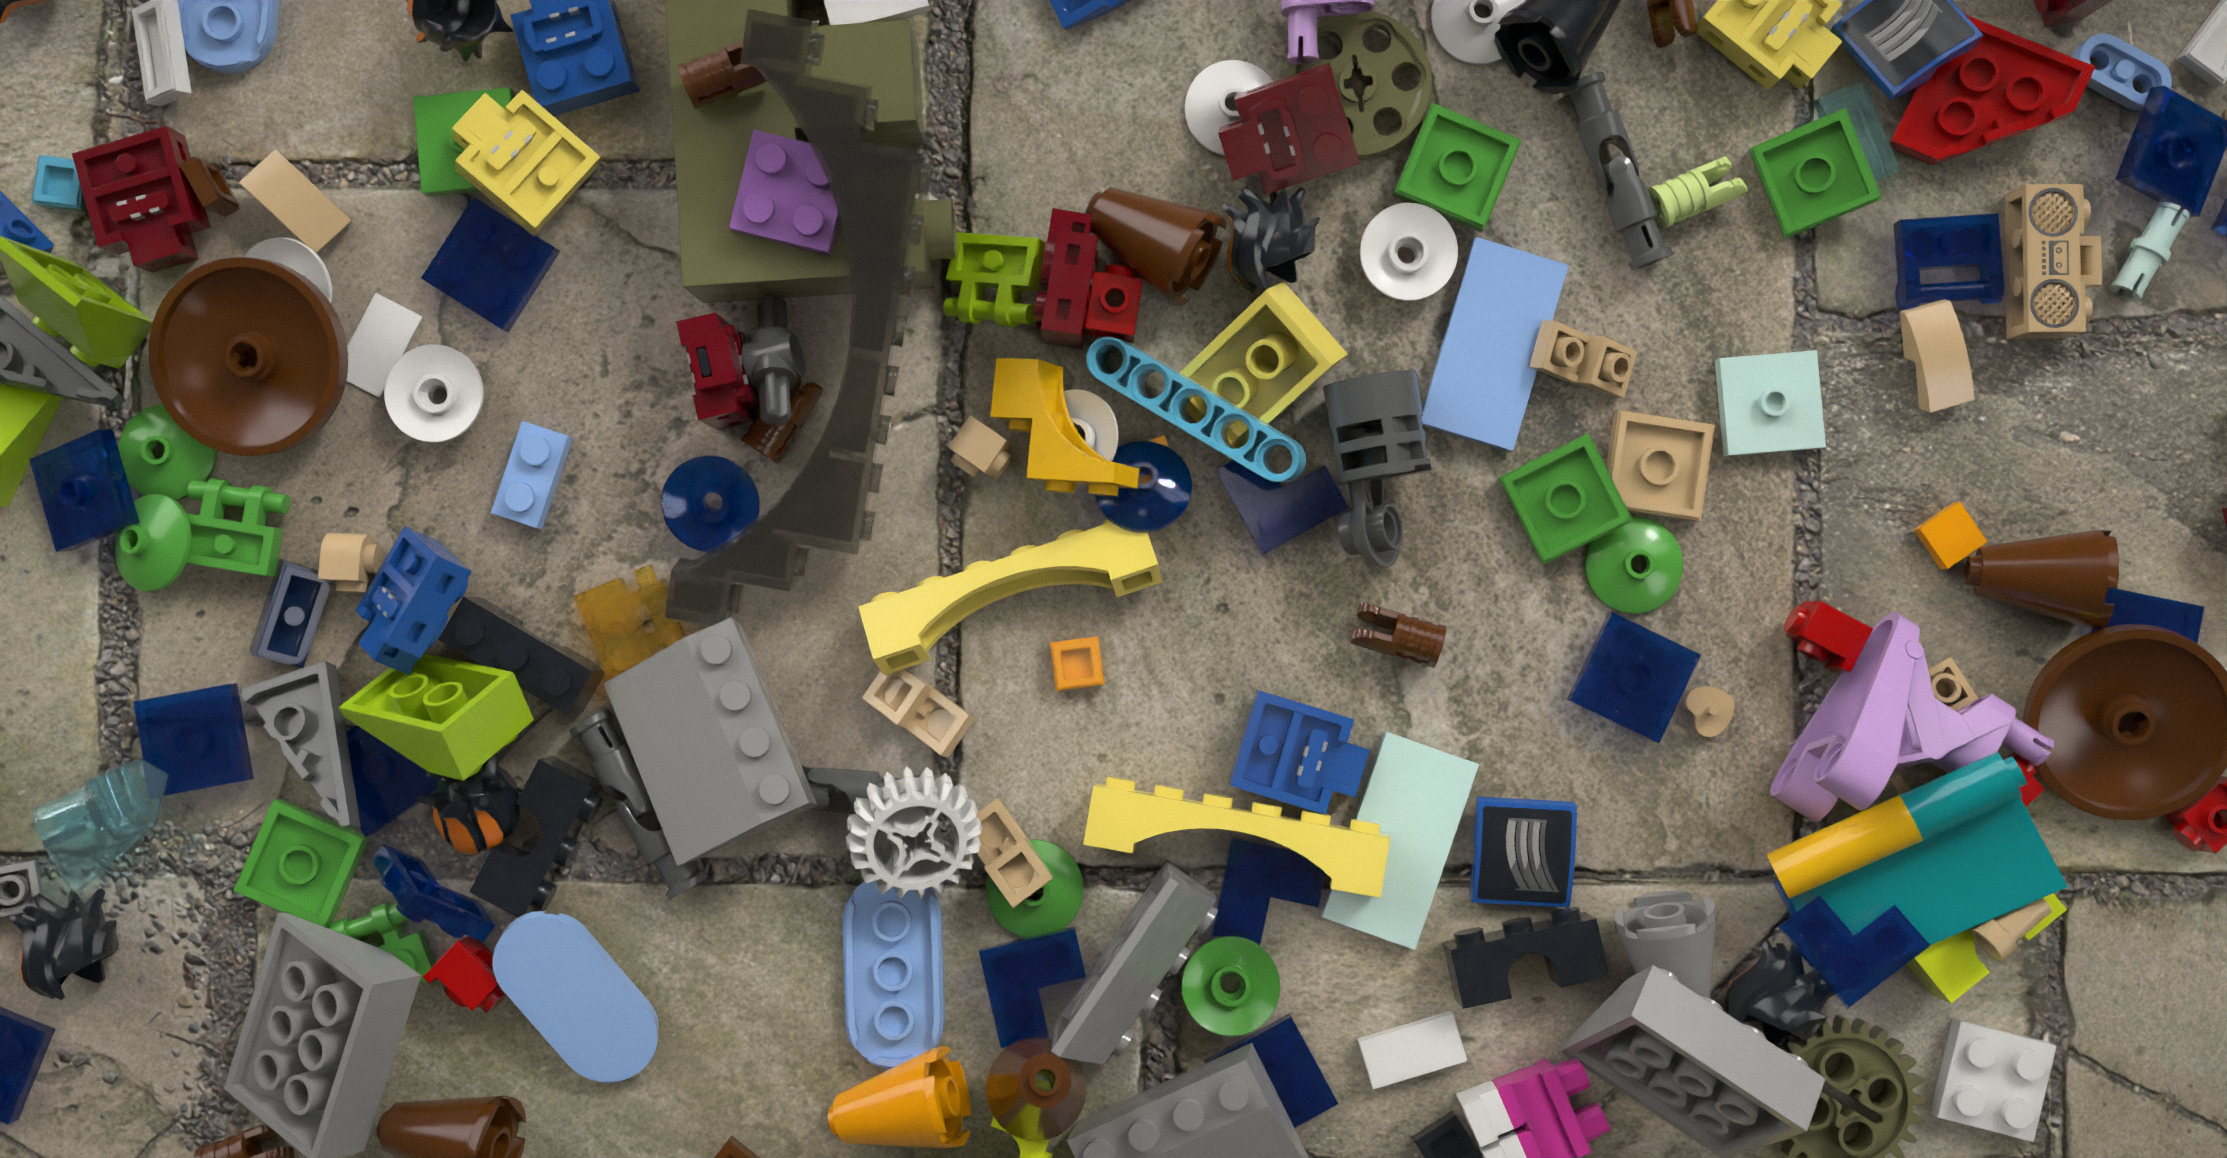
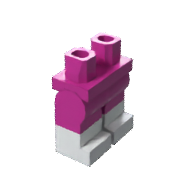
M1545 1058L1533 1063L1534 1066L1516 1070L1456 1093L1483 1158H1574L1575 1156L1580 1158L1592 1153L1588 1145L1589 1142L1596 1140L1611 1130L1600 1105L1596 1101L1573 1111L1568 1097L1591 1087L1586 1071L1578 1059L1552 1065Z

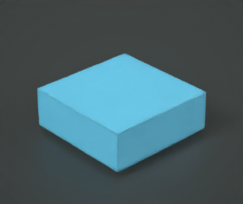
M38 156L32 198L33 204L41 207L88 212L73 159Z

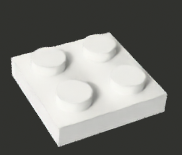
M1952 1018L1930 1113L1941 1119L2034 1142L2057 1046L2046 1041Z

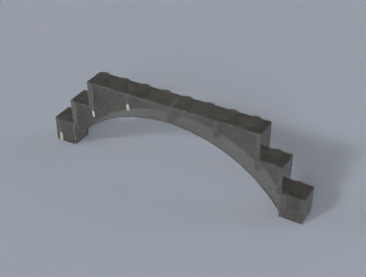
M748 9L740 63L755 66L784 100L806 134L821 164L841 218L849 259L852 308L849 349L838 397L821 439L808 462L786 491L755 521L727 542L694 560L679 559L671 570L665 618L709 626L729 619L732 613H740L744 596V585L737 584V582L791 591L797 577L805 578L810 549L803 548L802 545L857 555L862 541L872 540L876 512L868 511L870 492L879 494L884 464L875 463L878 444L887 446L892 416L883 414L886 395L895 397L900 367L892 366L891 362L894 346L903 347L908 322V317L899 316L902 296L911 297L916 274V267L909 266L907 263L910 245L920 246L924 216L917 215L916 208L919 194L928 195L933 164L924 163L926 150L865 139L866 130L875 131L878 118L879 100L871 98L873 86L811 74L812 65H821L824 52L825 34L817 33L819 21L759 9Z

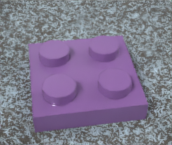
M753 130L729 229L733 233L831 256L855 162L853 153Z

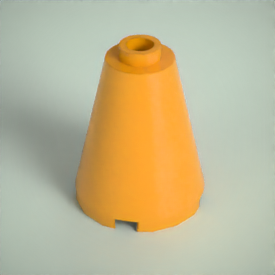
M935 1047L837 1094L833 1105L828 1109V1124L831 1132L835 1136L838 1135L839 1139L845 1144L944 1149L964 1146L969 1139L970 1129L962 1131L963 1117L971 1116V1101L967 1080L960 1061H949L946 1055L952 1052L950 1047Z

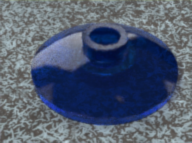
M1135 441L1117 447L1112 462L1139 468V475H1148L1152 480L1147 484L1138 483V489L1118 488V496L1094 495L1097 506L1102 514L1114 525L1136 533L1155 532L1176 522L1187 509L1192 494L1191 474L1183 459L1172 449L1156 442Z
M703 455L683 462L669 475L662 490L661 509L669 530L683 544L703 552H722L738 546L751 534L760 514V496L754 480L739 464L725 457ZM713 492L720 495L722 498V506L720 508H712L707 504L706 495Z

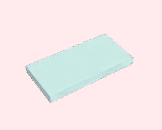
M1384 731L1354 817L1357 820L1381 824L1380 833L1390 836L1381 898L1329 889L1321 912L1322 918L1415 950L1479 764Z

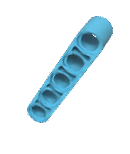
M1102 337L1094 341L1089 347L1086 362L1090 373L1095 378L1261 477L1273 482H1289L1298 478L1304 471L1306 454L1303 447L1297 441L1131 343L1113 337ZM1118 348L1123 355V363L1117 372L1110 374L1104 366V359L1109 350ZM1159 372L1164 378L1165 387L1158 397L1151 399L1145 391V382L1150 374ZM1201 396L1207 405V412L1200 422L1192 423L1186 415V407L1192 398ZM1243 421L1249 429V438L1244 446L1236 449L1229 443L1227 433L1233 423ZM1280 445L1287 447L1292 455L1290 468L1282 474L1276 473L1269 464L1271 452Z

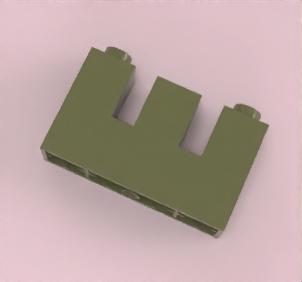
M665 0L683 287L703 303L762 300L767 295H772L774 298H792L935 288L933 260L957 258L955 213L952 199L929 200V193L919 170L851 174L831 256L733 233L729 229L753 130L836 150L925 145L920 52L910 20L802 27L801 9L826 8L824 0ZM759 35L764 36L770 46L769 56L767 57L776 62L779 70L777 78L695 109L684 87L677 65L691 62L695 58H702L711 52H718L721 48Z

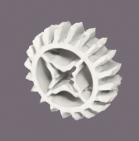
M906 766L903 772V779L896 781L894 776L886 772L884 776L885 786L883 788L869 782L867 787L869 799L856 797L854 802L855 814H850L847 818V828L850 832L846 836L847 849H850V852H852L850 854L851 863L855 869H861L862 878L866 884L876 881L877 889L880 890L882 895L894 886L896 896L901 900L908 890H915L916 896L921 900L925 894V888L933 887L935 891L942 894L944 889L943 881L946 879L959 884L961 875L958 868L972 870V854L978 853L981 846L978 837L982 831L981 821L976 816L978 810L975 801L967 799L966 789L961 784L953 786L951 777L946 773L934 781L933 772L928 767L922 772L920 778H914L912 770ZM940 812L947 815L953 822L949 838L942 835L940 828L937 827V817ZM878 829L885 832L887 839L891 840L892 849L889 854L883 852L874 842Z

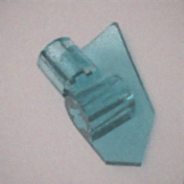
M137 759L84 782L85 787L40 804L35 808L34 822L43 845L56 869L72 891H82L157 825L169 774L142 759Z

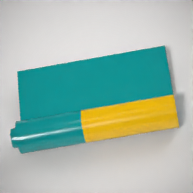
M1995 752L1767 853V857L1782 887L1793 902L1835 984L1844 982L2068 887L2021 800L2022 794L2019 788L2027 785V781L2012 756L2003 760L2000 754Z

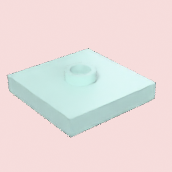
M1817 350L1728 357L1715 360L1723 457L1812 450L1826 447Z

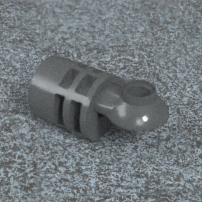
M1414 370L1363 375L1333 382L1323 387L1329 429L1333 434L1334 440L1333 454L1337 459L1338 485L1349 486L1352 511L1344 512L1339 518L1338 531L1340 542L1349 555L1360 554L1368 562L1383 568H1389L1395 564L1403 540L1401 516L1389 498L1387 479L1432 470L1431 460L1427 458L1425 443L1427 442L1426 431L1422 428L1421 417L1423 416L1417 373ZM1381 426L1383 428V431L1372 432V428Z

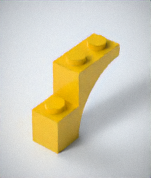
M996 358L990 417L1008 421L1009 430L1031 433L1026 478L1045 482V491L1074 494L1075 485L1088 486L1089 494L1102 496H1118V488L1138 489L1139 468L1105 459L1084 441L1075 428L1064 396L1063 367L1040 359Z

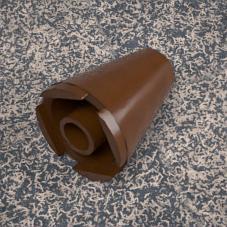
M1112 187L1106 189L1103 193L1097 192L1091 198L1085 212L1086 214H1092L1091 233L1098 236V239L1169 302L1177 306L1185 305L1190 301L1182 296L1189 287L1198 291L1205 282L1223 244V241L1215 238L1217 228L1219 226L1226 230L1227 225L1225 218L1214 212Z
M2097 529L1980 546L1975 556H1968L1966 559L1965 584L1973 585L1976 596L2084 627L2103 629L2108 625L2115 605L2104 603L2105 598L2108 595L2109 588H2118L2119 553L2117 540L2115 537L2109 536L2111 531Z
M1027 1038L1011 1044L995 1059L986 1081L987 1103L996 1121L1009 1134L1027 1141L1048 1140L1062 1134L1077 1120L1085 1103L1086 1080L1079 1061L1061 1058L1051 1052L1053 1041L1051 1039ZM1036 1074L1044 1076L1049 1081L1050 1090L1042 1091L1036 1086Z
M509 1096L398 1102L381 1116L377 1125V1137L380 1140L382 1150L396 1158H521L525 1138L517 1137L518 1121L526 1123V1113L522 1103Z

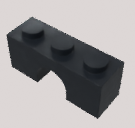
M463 596L438 640L483 666L513 672L520 688L567 715L582 713L606 674V669L566 646H558L536 636L522 627L524 623L522 620L486 599Z
M554 756L538 759L516 804L534 813L540 821L542 837L539 845L533 852L523 851L509 843L493 847L469 892L518 918L530 912L544 911L556 893L557 885L552 882L561 866L566 868L579 849L580 842L575 838L582 824L591 823L601 807L603 798L598 796L602 788L599 781Z
M1570 907L1550 912L1551 919L1532 923L1530 917H1521L1502 922V930L1484 933L1483 928L1478 927L1455 932V940L1442 943L1456 1002L1465 1009L1512 999L1508 981L1510 968L1519 957L1530 953L1543 955L1547 963L1550 980L1561 988L1610 977L1597 918L1587 912H1580L1579 907Z

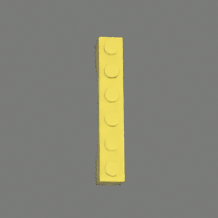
M1139 512L1133 515L1118 514L1105 520L1103 525L1085 531L1080 529L1067 531L1058 536L1056 541L1038 547L1035 545L1019 547L1012 551L1010 556L993 562H974L965 567L963 572L945 578L942 576L926 578L919 582L917 587L900 593H881L872 598L870 603L858 607L873 660L883 675H887L931 660L928 651L948 630L980 608L1007 596L1046 586L1084 584L1114 589L1117 598L1162 583L1163 580L1145 524Z
M1107 776L1106 784L1097 783L1093 785L1083 845L1133 853L1136 850L1137 842L1166 832L1200 828L1238 831L1274 841L1306 857L1331 877L1330 889L1381 898L1390 844V836L1380 833L1381 824L1351 819L1350 827L1330 824L1331 815L1302 810L1301 819L1281 815V806L1253 802L1252 810L1232 807L1233 798L1208 793H1204L1203 802L1183 798L1184 789L1163 785H1155L1154 793L1135 790L1136 781Z

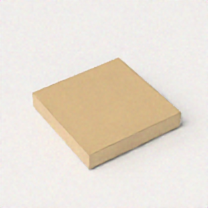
M1622 410L1615 411L1606 468L1628 511L1692 522L1701 521L1715 425Z

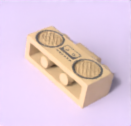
M2025 184L2004 195L2007 339H2066L2085 333L2086 325L2089 324L2093 312L2092 301L2088 296H2085V288L2102 286L2101 236H2080L2084 234V228L2088 225L2091 217V206L2089 201L2084 199L2083 185Z

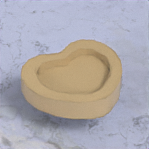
M1697 686L1687 691L1683 697V705L1693 717V729L1700 736H1717L1730 724L1735 704L1732 697L1723 690L1709 686Z

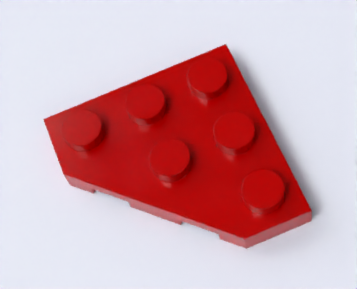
M1965 14L1983 34L1982 38L1975 48L1938 67L1929 81L1914 88L1887 147L1930 165H1936L2064 119L2075 111L2096 66Z

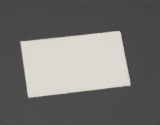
M375 293L347 346L348 374L346 381L380 398L390 369L403 355L422 316Z

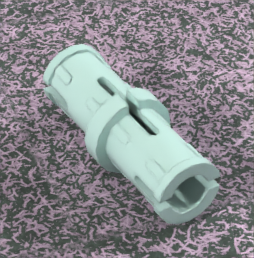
M2160 202L2157 205L2156 211L2141 237L2134 238L2128 247L2130 255L2115 281L2109 286L2112 293L2117 294L2121 288L2123 290L2118 297L2132 302L2141 300L2146 287L2158 267L2166 265L2171 257L2169 249L2184 223L2190 217L2186 209L2181 210L2177 216L2176 214L2181 206L2171 202Z

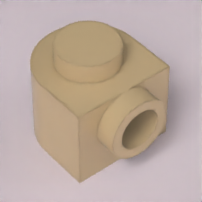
M971 415L968 416L948 446L949 449L955 452L950 461L973 477L981 470L994 480H997L1012 460V456L1007 453L1012 444Z
M327 533L320 549L318 579L335 583L336 592L364 594L367 591V585L371 584L383 563L381 545L375 544V540L370 534Z

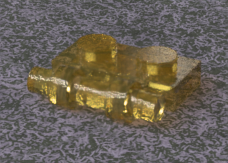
M647 565L633 571L640 589L631 594L628 591L624 578L618 577L573 596L607 681L653 656V649L662 645L665 649L685 636L680 621L674 622L665 597L669 594L664 581L658 582L652 565ZM647 605L656 630L649 634L645 633L636 610Z

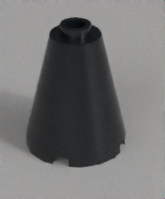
M1526 0L1508 11L1498 22L1500 29L1495 33V43L1500 56L1509 69L1519 78L1525 72L1537 80L1532 86L1533 88L1550 94L1567 92L1578 81L1621 0Z

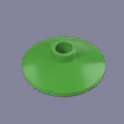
M163 404L148 407L136 414L124 428L118 444V461L121 472L127 482L144 496L161 494L175 500L188 497L187 488L192 480L207 482L214 470L217 459V450L200 443L186 433L173 420ZM161 442L164 445L165 452L160 459H156L154 455L155 447Z
M149 494L136 500L122 516L115 537V560L121 576L133 588L149 592L162 590L172 584L183 571L189 557L192 538L188 516L179 502L166 495Z
M1632 516L1633 522L1591 541L1586 551L1584 564L1588 584L1596 597L1614 610L1632 614L1654 610L1667 602L1677 590L1683 573L1682 553L1674 536L1658 522ZM1636 555L1642 556L1646 562V568L1640 574L1634 572L1631 568V560Z
M1033 839L1029 841L1054 877L1043 886L1044 893L1042 897L1036 900L1026 898L1016 907L1012 908L989 874L986 882V896L992 914L1003 927L1023 937L1041 938L1059 932L1074 919L1082 903L1084 887L1081 871L1074 858L1065 849L1049 841Z
M1223 936L1204 943L1191 955L1182 975V996L1188 1012L1203 1028L1219 1035L1239 1036L1258 1029L1273 1014L1280 996V977L1273 959L1260 945L1243 937ZM1228 974L1235 975L1239 979V985L1233 991H1226L1221 987L1222 978Z

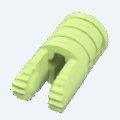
M1723 156L1687 171L1685 174L1678 175L1672 180L1669 179L1660 185L1649 187L1648 190L1658 212V217L1655 221L1661 228L1665 229L1674 223L1685 220L1687 217H1693L1699 212L1703 213L1741 197L1748 191L1746 189L1747 186L1740 177H1735L1712 187L1709 186L1712 182L1722 179L1732 168L1731 162L1727 157Z

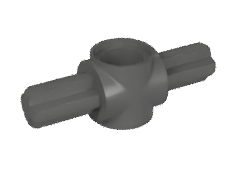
M767 295L757 305L758 330L751 336V342L743 345L742 358L750 383L760 390L761 419L765 424L781 426L791 416L790 389L797 383V377L804 376L805 362L798 338L794 333L787 330L786 302L782 298H774L772 295Z

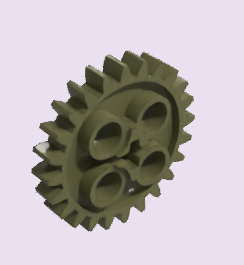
M1835 1015L1832 1028L1825 1021V1023L1818 1027L1813 1036L1807 1040H1799L1794 1043L1787 1039L1783 1044L1787 1051L1786 1053H1791L1804 1059L1810 1069L1826 1078L1825 1082L1877 1112L1879 1120L1873 1122L1821 1091L1807 1132L1781 1140L1784 1143L1780 1150L1789 1158L1795 1156L1797 1158H1885L1888 1153L1897 1158H1904L1905 1156L1898 1146L1901 1139L1911 1143L1917 1141L1914 1135L1907 1130L1909 1124H1924V1119L1913 1113V1106L1927 1103L1926 1098L1914 1093L1912 1090L1924 1083V1078L1915 1073L1907 1072L1917 1062L1915 1058L1907 1054L1899 1055L1904 1044L1893 1037L1886 1040L1888 1031L1877 1025L1869 1030V1023L1856 1017L1850 1026L1848 1019L1841 1015ZM1839 1053L1841 1061L1836 1071L1826 1074L1825 1064L1827 1059L1831 1055ZM1882 1078L1883 1088L1881 1093L1877 1097L1869 1099L1868 1090L1873 1081ZM1853 1122H1858L1859 1129L1857 1135L1849 1141H1844L1843 1134L1845 1128Z

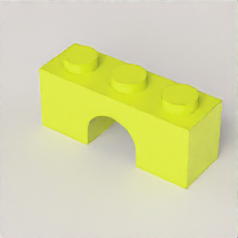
M2054 893L2043 897L2049 904L2052 912L2021 937V939L2029 941L2067 910ZM1974 927L1901 957L1932 996L1952 1004L1990 973L1976 954L1975 940L1971 935V930Z

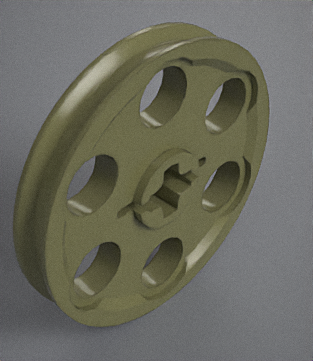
M1374 11L1353 15L1329 16L1317 23V39L1325 35L1335 37L1341 44V53L1331 60L1319 57V61L1313 64H1307V58L1304 57L1303 65L1288 63L1285 78L1331 63L1346 117L1352 126V136L1359 160L1376 158L1396 149L1416 130L1429 103L1432 85L1431 70L1422 45L1415 35L1402 23L1385 14ZM1374 28L1383 30L1389 36L1390 45L1383 52H1370L1362 42V36L1365 32ZM1352 59L1356 60L1357 74L1360 75L1361 81L1370 82V86L1365 87L1361 99L1362 112L1359 111L1358 96H1355L1354 90L1350 88L1345 89L1344 85L1350 84L1354 65ZM1402 66L1413 68L1419 76L1418 86L1410 91L1398 89L1392 81V74L1397 68ZM1382 111L1393 112L1399 117L1401 128L1392 136L1381 135L1373 126L1374 117Z

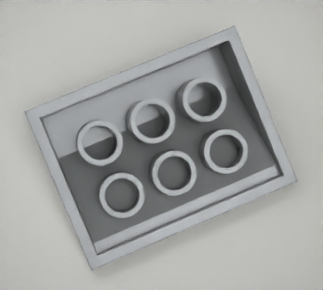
M732 617L679 640L604 683L678 867L818 806L744 627Z
M1166 860L1057 1018L1051 1052L1061 1058L1104 1065L1111 1053L1119 1057L1134 1035V1032L1129 1027L1139 1012L1147 1016L1159 1000L1162 991L1157 986L1167 971L1175 975L1186 961L1190 950L1185 945L1195 931L1202 935L1217 915L1218 909L1213 907L1217 900L1215 893Z
M286 912L277 914L224 1089L306 1158H341L365 1151L421 975L388 951Z
M1654 965L1629 977L1563 1043L1560 1050L1561 1053L1570 1059H1578L1584 1068L1721 1158H1731L1807 1132L1826 1078L1810 1069L1804 1059L1797 1055L1786 1053L1766 1040L1765 1035L1760 1030L1740 1023L1725 1013L1716 1001L1699 996L1681 984L1676 975Z
M1252 1043L1079 1120L1067 1139L1075 1158H1309Z

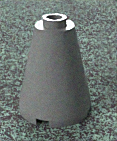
M1661 891L1634 898L1635 908L1625 913L1623 905L1616 909L1613 916L1615 929L1636 974L1654 965L1676 975L1681 984L1699 996L1710 998L1717 920L1716 906L1710 897L1703 895L1704 903L1692 901L1691 892Z

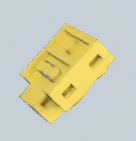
M1716 0L1697 23V33L1765 89L1769 90L1783 77L1799 90L1815 76L1842 43V40L1824 27L1842 3L1838 0Z
M523 90L508 103L505 109L484 93L452 127V139L465 149L455 160V171L532 236H535L596 170L600 161V156Z

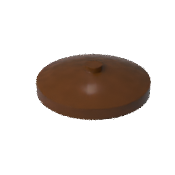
M231 257L201 265L187 273L169 290L156 312L151 327L148 349L152 380L162 404L173 420L186 433L200 443L217 451L239 456L275 454L297 447L309 440L324 427L334 414L342 398L348 374V349L338 315L329 300L314 283L304 275L281 263L259 258Z
M2142 624L2111 626L2088 633L2072 641L2056 653L2041 669L2029 690L2025 702L2023 722L2042 735L2054 740L2053 749L2043 747V749L2051 752L2048 758L2042 764L2034 766V768L2046 784L2062 799L2084 812L2099 817L2116 820L2149 819L2168 814L2190 804L2209 790L2227 768V671L2213 655L2191 639L2177 632L2157 626Z

